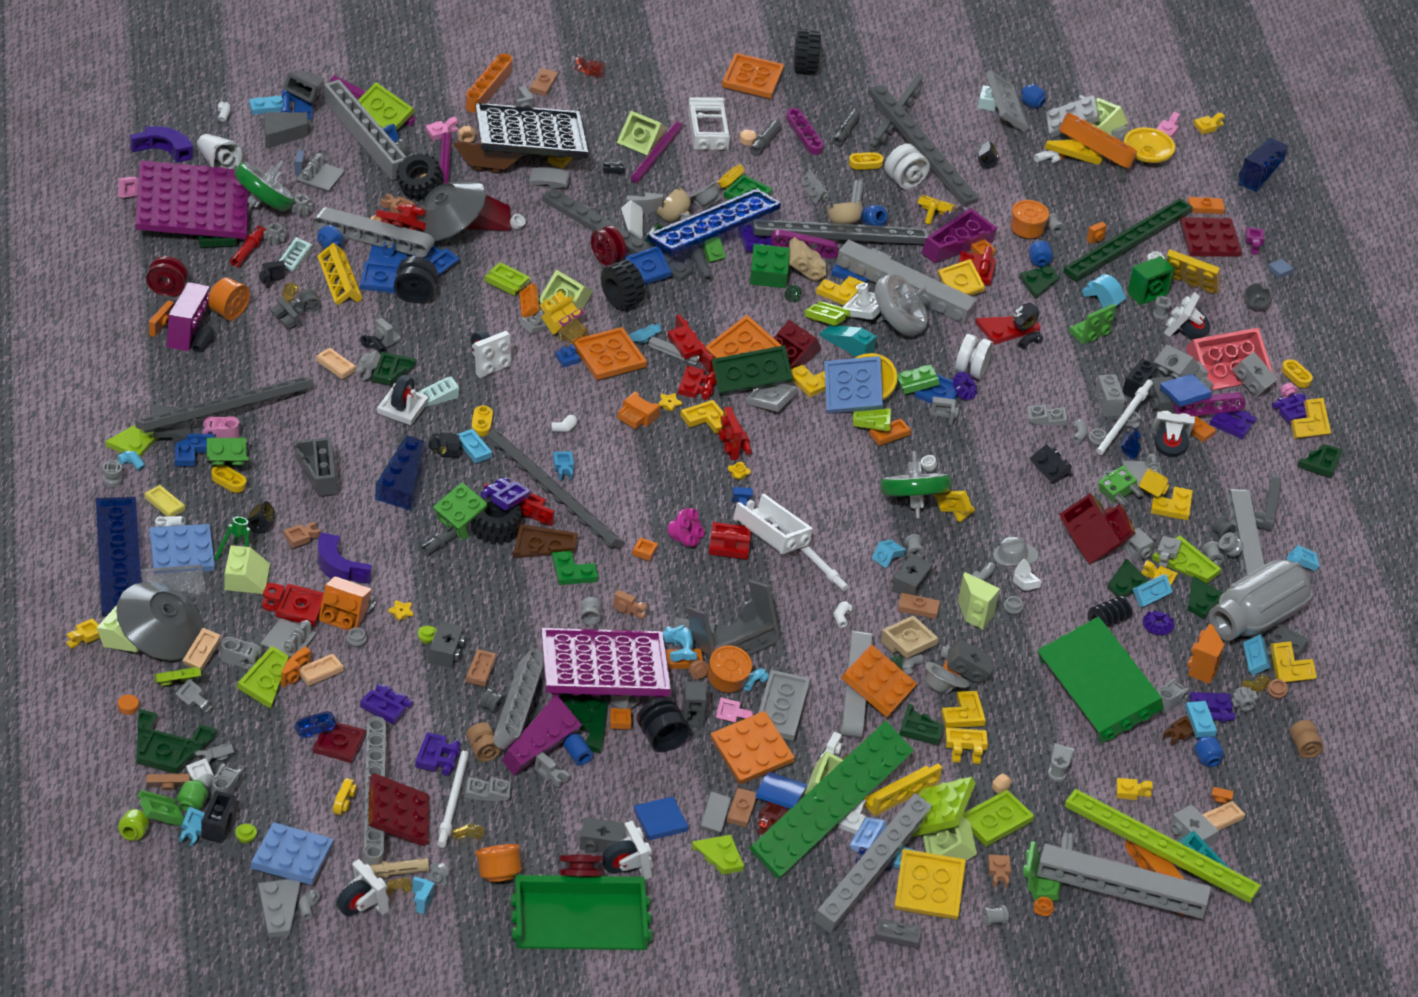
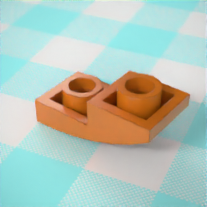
M306 646L297 651L283 667L281 672L282 687L295 683L300 678V667L310 663L311 650Z

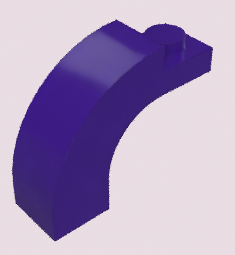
M149 126L145 127V132L130 135V149L132 152L162 149L172 155L175 163L193 160V145L184 134L172 128Z
M320 533L317 560L322 572L330 579L336 576L347 581L351 580L370 584L372 565L343 558L339 554L340 536Z

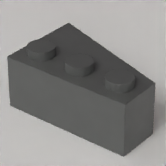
M324 437L293 442L295 457L317 495L338 494L332 438Z

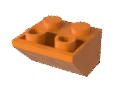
M335 576L325 585L319 621L348 631L352 628H359L367 611L372 589Z
M1209 624L1205 631L1202 630L1200 632L1199 642L1194 643L1191 650L1193 656L1190 657L1187 667L1190 668L1189 676L1211 684L1218 671L1224 643L1214 626Z

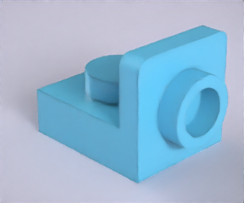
M892 539L880 541L872 559L887 568L893 558L904 556L906 549Z
M1298 545L1287 556V560L1295 563L1298 562L1304 568H1309L1313 571L1319 568L1317 554Z
M414 877L412 893H415L414 903H416V912L425 914L434 897L435 883L419 877Z

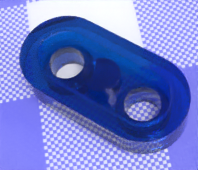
M325 711L299 719L295 723L294 728L298 736L309 737L332 730L336 724V719L332 712Z

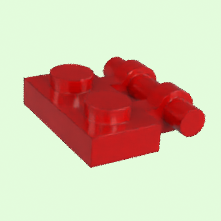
M687 366L678 388V394L696 398L697 394H701L703 399H709V396L714 391L713 386L716 384L714 370L710 374L705 375L704 369Z

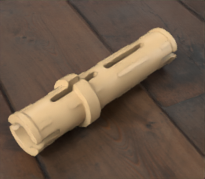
M427 858L390 863L382 861L381 864L369 865L376 877L389 878L391 875L429 871Z

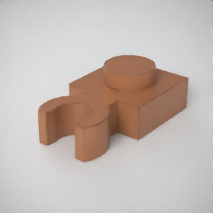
M386 194L385 200L381 199L382 207L390 208V212L402 214V212L397 210L399 204L415 205V202L400 196L395 199L391 194Z
M316 522L309 523L307 527H303L300 524L283 530V536L290 546L295 548L309 543L310 537L318 538L321 529L315 530Z
M617 590L614 594L613 608L619 612L628 615L634 613L639 619H643L647 615L644 612L647 605L643 602H635L636 597L621 590Z
M988 855L989 876H994L992 881L993 887L997 886V881H1002L1004 887L1007 888L1011 874L1010 857L1007 855Z

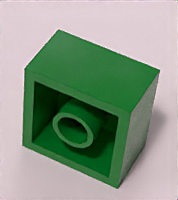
M754 244L749 284L786 288L790 248Z
M1162 256L1133 266L1127 294L1140 306L1156 300L1159 296H1167L1174 267Z

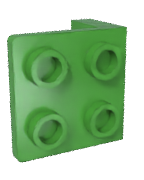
M1111 304L1087 315L1085 321L1070 327L1069 332L1082 344L1090 341L1093 342L1103 335H1108L1112 329L1116 305Z
M206 438V461H211V465H224V461H231V465H244V461H249V457H246V438Z
M460 483L433 508L438 520L446 527L454 528L457 536L464 541L469 537L466 524L488 505L464 483Z
M1036 841L1031 842L1030 849H1027V865H1024L1023 869L1024 877L1028 879V892L1032 893L1033 900L1035 901L1040 897H1047L1052 901L1059 900L1062 882L1037 876L1041 859Z

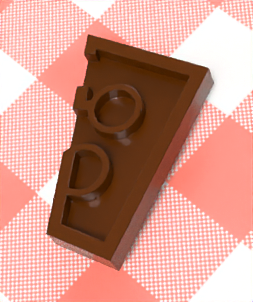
M520 524L513 558L552 555V552L564 551L575 553L578 533Z

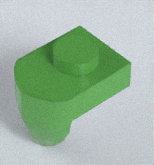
M710 235L702 242L701 247H703L708 263L726 258L719 237Z

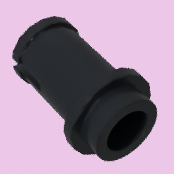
M621 161L603 162V173H619V175L624 173L625 163H621Z

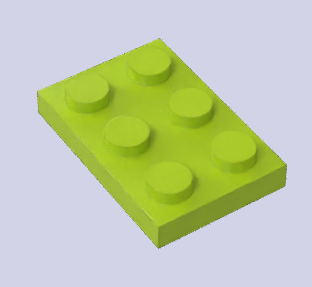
M377 82L358 100L381 128L389 124H395L396 130H398L415 112L413 107Z
M1008 790L977 805L962 815L971 823L972 833L986 847L1034 820V815Z

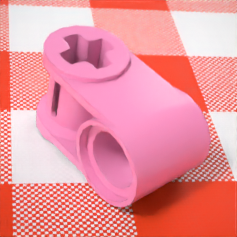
M209 416L203 421L204 430L202 434H211L212 432L214 438L240 437L239 420L235 417Z

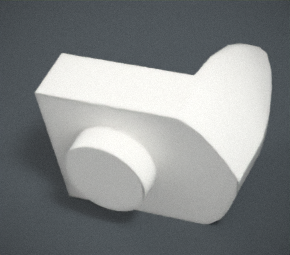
M1023 559L1015 569L1013 582L1024 591L1040 588L1041 580L1031 573L1029 563Z
M206 758L186 766L191 781H201L207 790L212 787L214 775Z

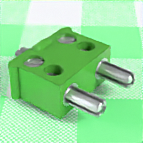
M1125 465L1117 470L1104 471V476L1098 482L1099 492H1102L1113 503L1118 501L1123 507L1128 505V501L1124 497L1132 491L1138 497L1143 495V492L1137 487V479L1126 469Z

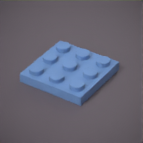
M880 356L824 361L827 414L883 409Z
M210 524L149 527L154 574L215 571Z
M273 822L251 861V869L313 885L332 849L334 839Z

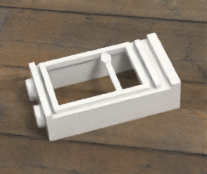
M689 97L688 116L693 148L701 150H728L730 135L724 108V98ZM696 110H702L703 112L718 111L719 114H696ZM697 117H720L722 132H699Z
M765 494L761 495L759 506L754 509L755 502L749 500L746 506L740 502L737 503L733 520L736 522L740 521L742 525H745L750 531L780 551V554L809 545L813 528ZM777 527L784 530L786 533H788V535H785L784 533L779 531Z

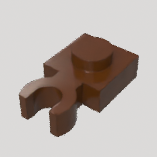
M1185 715L1173 722L1171 727L1164 731L1163 738L1172 737L1170 744L1175 745L1179 738L1186 741L1194 736L1195 733L1189 718Z

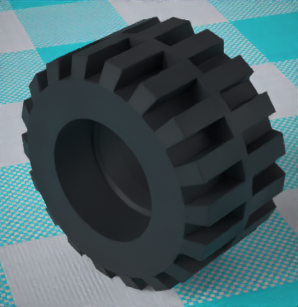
M798 30L794 52V71L816 73L821 47L820 31Z
M417 152L415 155L413 153L410 154V157L403 158V162H400L398 164L399 167L396 168V178L401 191L411 200L415 198L416 201H420V199L424 201L434 188L444 183V175L438 160L426 152L423 154L421 152ZM426 174L420 179H414L418 175Z
M622 260L603 268L600 276L601 287L606 299L614 308L624 310L644 300L645 283L638 268L632 262Z
M492 497L482 498L488 506L471 520L473 535H476V538L479 540L483 539L482 542H491L490 544L494 545L495 543L503 544L504 541L506 543L511 542V539H515L516 535H518L521 520L520 506L517 504L506 511L491 501Z

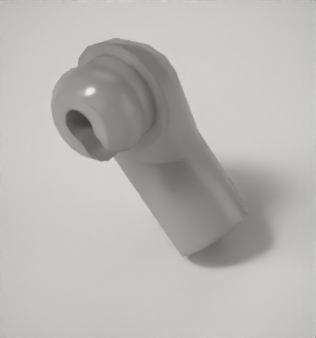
M1081 419L1073 424V426H1076L1074 429L1078 432L1072 437V440L1077 444L1088 436L1087 424Z
M992 562L987 563L981 572L974 571L972 576L985 581L995 570V564Z
M922 654L904 658L901 663L903 672L907 675L913 674L912 667L923 664Z
M311 890L299 900L303 920L313 917L311 908L320 898L317 890Z

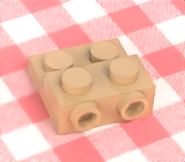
M795 237L791 239L789 264L812 281L818 282L826 275V263L821 259L817 251H813L803 241H799Z
M913 615L883 629L881 642L893 653L899 651L905 658H909L937 645L938 637Z

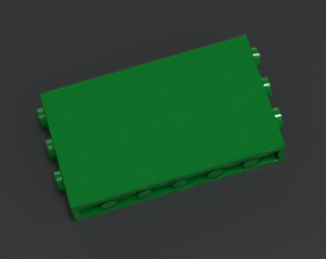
M1100 617L1078 626L1070 633L1060 636L1057 640L1037 650L1040 663L1047 664L1097 730L1101 743L1112 740L1116 735L1130 730L1134 725L1141 721H1146L1150 716L1164 709L1160 694Z
M515 875L514 894H511V907H515V910L511 911V923H515V927H512V940H516V949L647 950L648 942L652 941V929H648V925L651 924V913L647 912L650 906V897L646 896L645 877Z

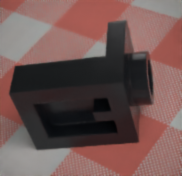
M283 260L262 264L259 279L261 283L264 282L266 289L270 288V280L285 278V263Z

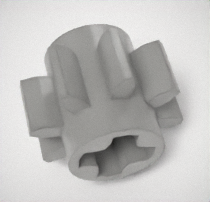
M304 194L295 196L294 204L291 207L292 213L298 216L308 215V211H313L312 199Z
M271 223L265 227L264 239H268V243L278 245L281 242H285L286 229H282L281 224Z
M1240 687L1233 693L1235 698L1231 700L1234 707H1238L1239 710L1246 712L1255 707V700L1258 697L1256 692L1251 690V687Z

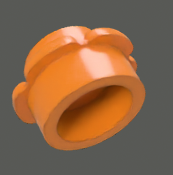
M1040 897L1034 902L1033 906L1036 914L1047 917L1054 912L1051 899Z

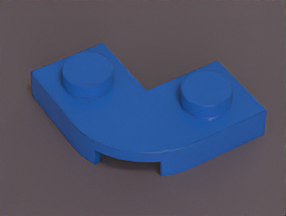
M188 434L187 439L179 443L176 442L175 466H195V453H206V438H214V434Z

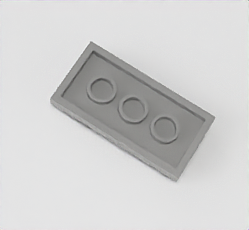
M990 70L986 74L987 83L991 87V94L995 98V105L1000 112V118L1010 122L1015 129L1019 128L1025 132L1029 127L1014 86Z
M771 670L759 713L766 711L781 737L794 741L810 678Z

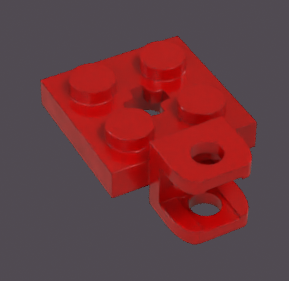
M267 583L263 591L264 600L262 608L267 611L276 612V617L301 623L308 620L311 626L315 627L320 615L324 593L289 583L286 589L284 585ZM269 590H275L276 592L270 593ZM269 601H273L274 604L271 605V604H268V602H269Z

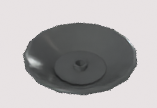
M457 180L434 188L420 207L425 210V214L423 216L418 215L416 219L426 223L425 230L417 229V231L431 235L434 241H440L450 238L467 228L484 207L486 192L483 185L475 180Z
M155 582L134 584L122 592L116 605L117 621L124 636L137 649L153 658L168 661L184 659L203 628V621L190 600L183 593L165 584Z

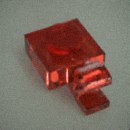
M577 57L575 63L581 65L575 64L574 70L584 71L587 76L602 78L606 63L593 60L586 62L584 58Z
M768 802L759 812V821L757 822L759 828L756 830V833L763 835L768 831L771 824L774 825L787 813L788 809Z

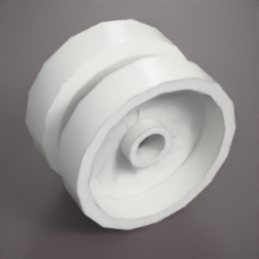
M903 144L894 149L885 161L884 166L885 172L903 189H909L920 184L927 176L930 168L929 160L911 144Z
M967 334L958 353L955 372L965 371L968 373L970 370L971 377L981 380L990 361L993 341L982 339L978 344L977 336Z

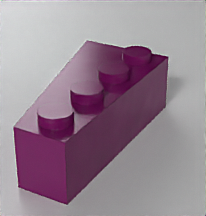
M970 208L928 236L921 253L936 263L959 255L961 251H971V244L984 239L992 243L998 228Z
M187 283L169 314L167 348L184 351L190 350L197 328L206 312L207 304L209 305L210 286Z
M555 694L512 744L501 761L515 776L535 763L538 754L542 752L545 755L549 754L564 744L569 735L577 734L582 724Z

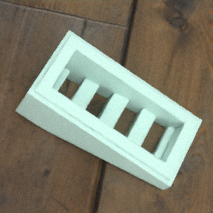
M983 86L978 108L995 111L996 101L991 94V87Z
M296 237L279 261L283 260L285 269L294 272L312 253V244Z
M451 376L418 391V393L429 396V402L425 406L427 407L458 398L459 387Z

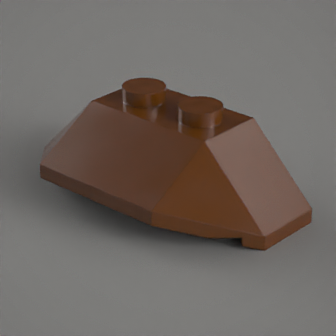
M454 140V147L466 162L473 166V169L483 170V167L491 168L490 171L501 172V169L505 170L523 156L517 152L510 154L501 151L486 152L481 149L479 143Z

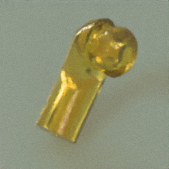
M293 282L286 284L281 295L288 304L291 300L295 301L292 294L297 293L295 290L298 291V285Z
M404 877L390 880L386 883V894L389 895L400 887L403 892H408L412 889L413 885L410 882L411 879Z

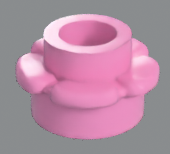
M1287 383L1280 389L1281 396L1284 398H1288L1291 394L1298 391L1297 386H1294L1293 383Z

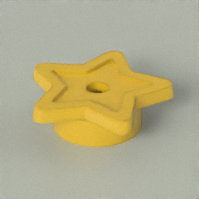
M675 393L671 395L660 394L661 401L658 405L662 406L665 410L672 411L676 406L682 405V402L676 399Z
M395 600L394 607L388 609V613L393 614L398 620L414 616V613L410 610L411 602L401 603Z

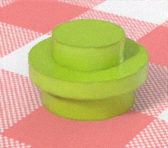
M423 626L418 630V638L425 644H431L437 629L432 626Z
M241 824L236 828L235 836L242 843H250L256 838L257 830L251 824Z

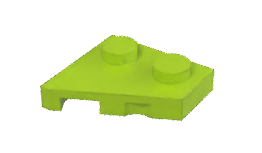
M891 408L854 411L853 413L854 426L890 431Z
M192 667L153 674L154 682H160V686L173 684L172 680L180 679L181 682H186L188 679L193 680V677L201 676L200 667Z
M731 835L692 841V849L701 852L705 856L704 859L713 864L723 875L743 871L744 865Z

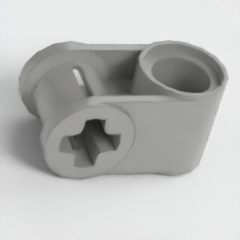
M226 637L221 643L220 658L224 663L250 670L256 663V658L261 655L262 650L255 643H249L234 637Z
M1171 679L1158 690L1164 707L1159 712L1168 713L1179 704L1184 703L1190 696L1191 690L1180 685L1177 679Z
M1057 743L1054 744L1048 776L1051 780L1056 782L1065 780L1075 748Z
M224 763L221 764L217 774L212 779L211 797H213L215 791L233 794L242 781L243 770H235L227 767Z

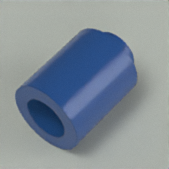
M571 734L566 738L563 746L577 766L587 764L592 760L594 754L580 734Z

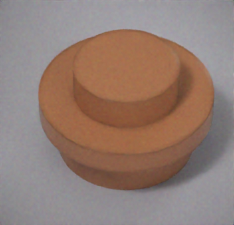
M695 660L689 667L691 677L695 680L704 678L708 674L709 665L705 661Z
M1275 679L1269 683L1268 693L1273 698H1283L1287 694L1288 686L1283 680Z

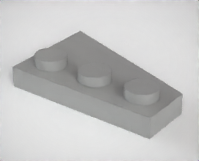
M287 879L258 883L268 938L290 935L301 882Z

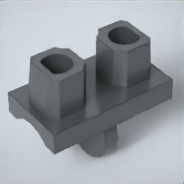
M281 296L277 297L276 301L278 304L271 309L275 318L279 319L286 315L280 321L287 330L294 325L301 328L303 324L298 319L299 315H302L304 312V303L301 300H291L288 304Z

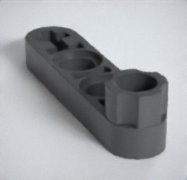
M1272 475L1265 512L1256 511L1255 513L1257 528L1272 531L1281 484V477Z

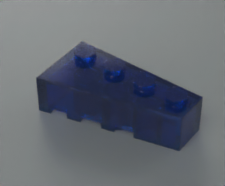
M1272 138L1265 141L1245 158L1243 168L1238 174V178H1240L1238 185L1257 193L1284 161L1289 145Z
M408 435L405 436L376 482L375 500L409 511L412 510V503L423 461L424 440Z

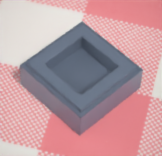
M297 151L295 175L302 173L304 151Z
M1283 259L1268 265V269L1279 279L1293 273V268Z

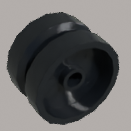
M418 256L407 257L402 260L398 265L394 280L396 295L401 300L410 303L420 304L428 301L434 293L437 280L435 265L431 261Z

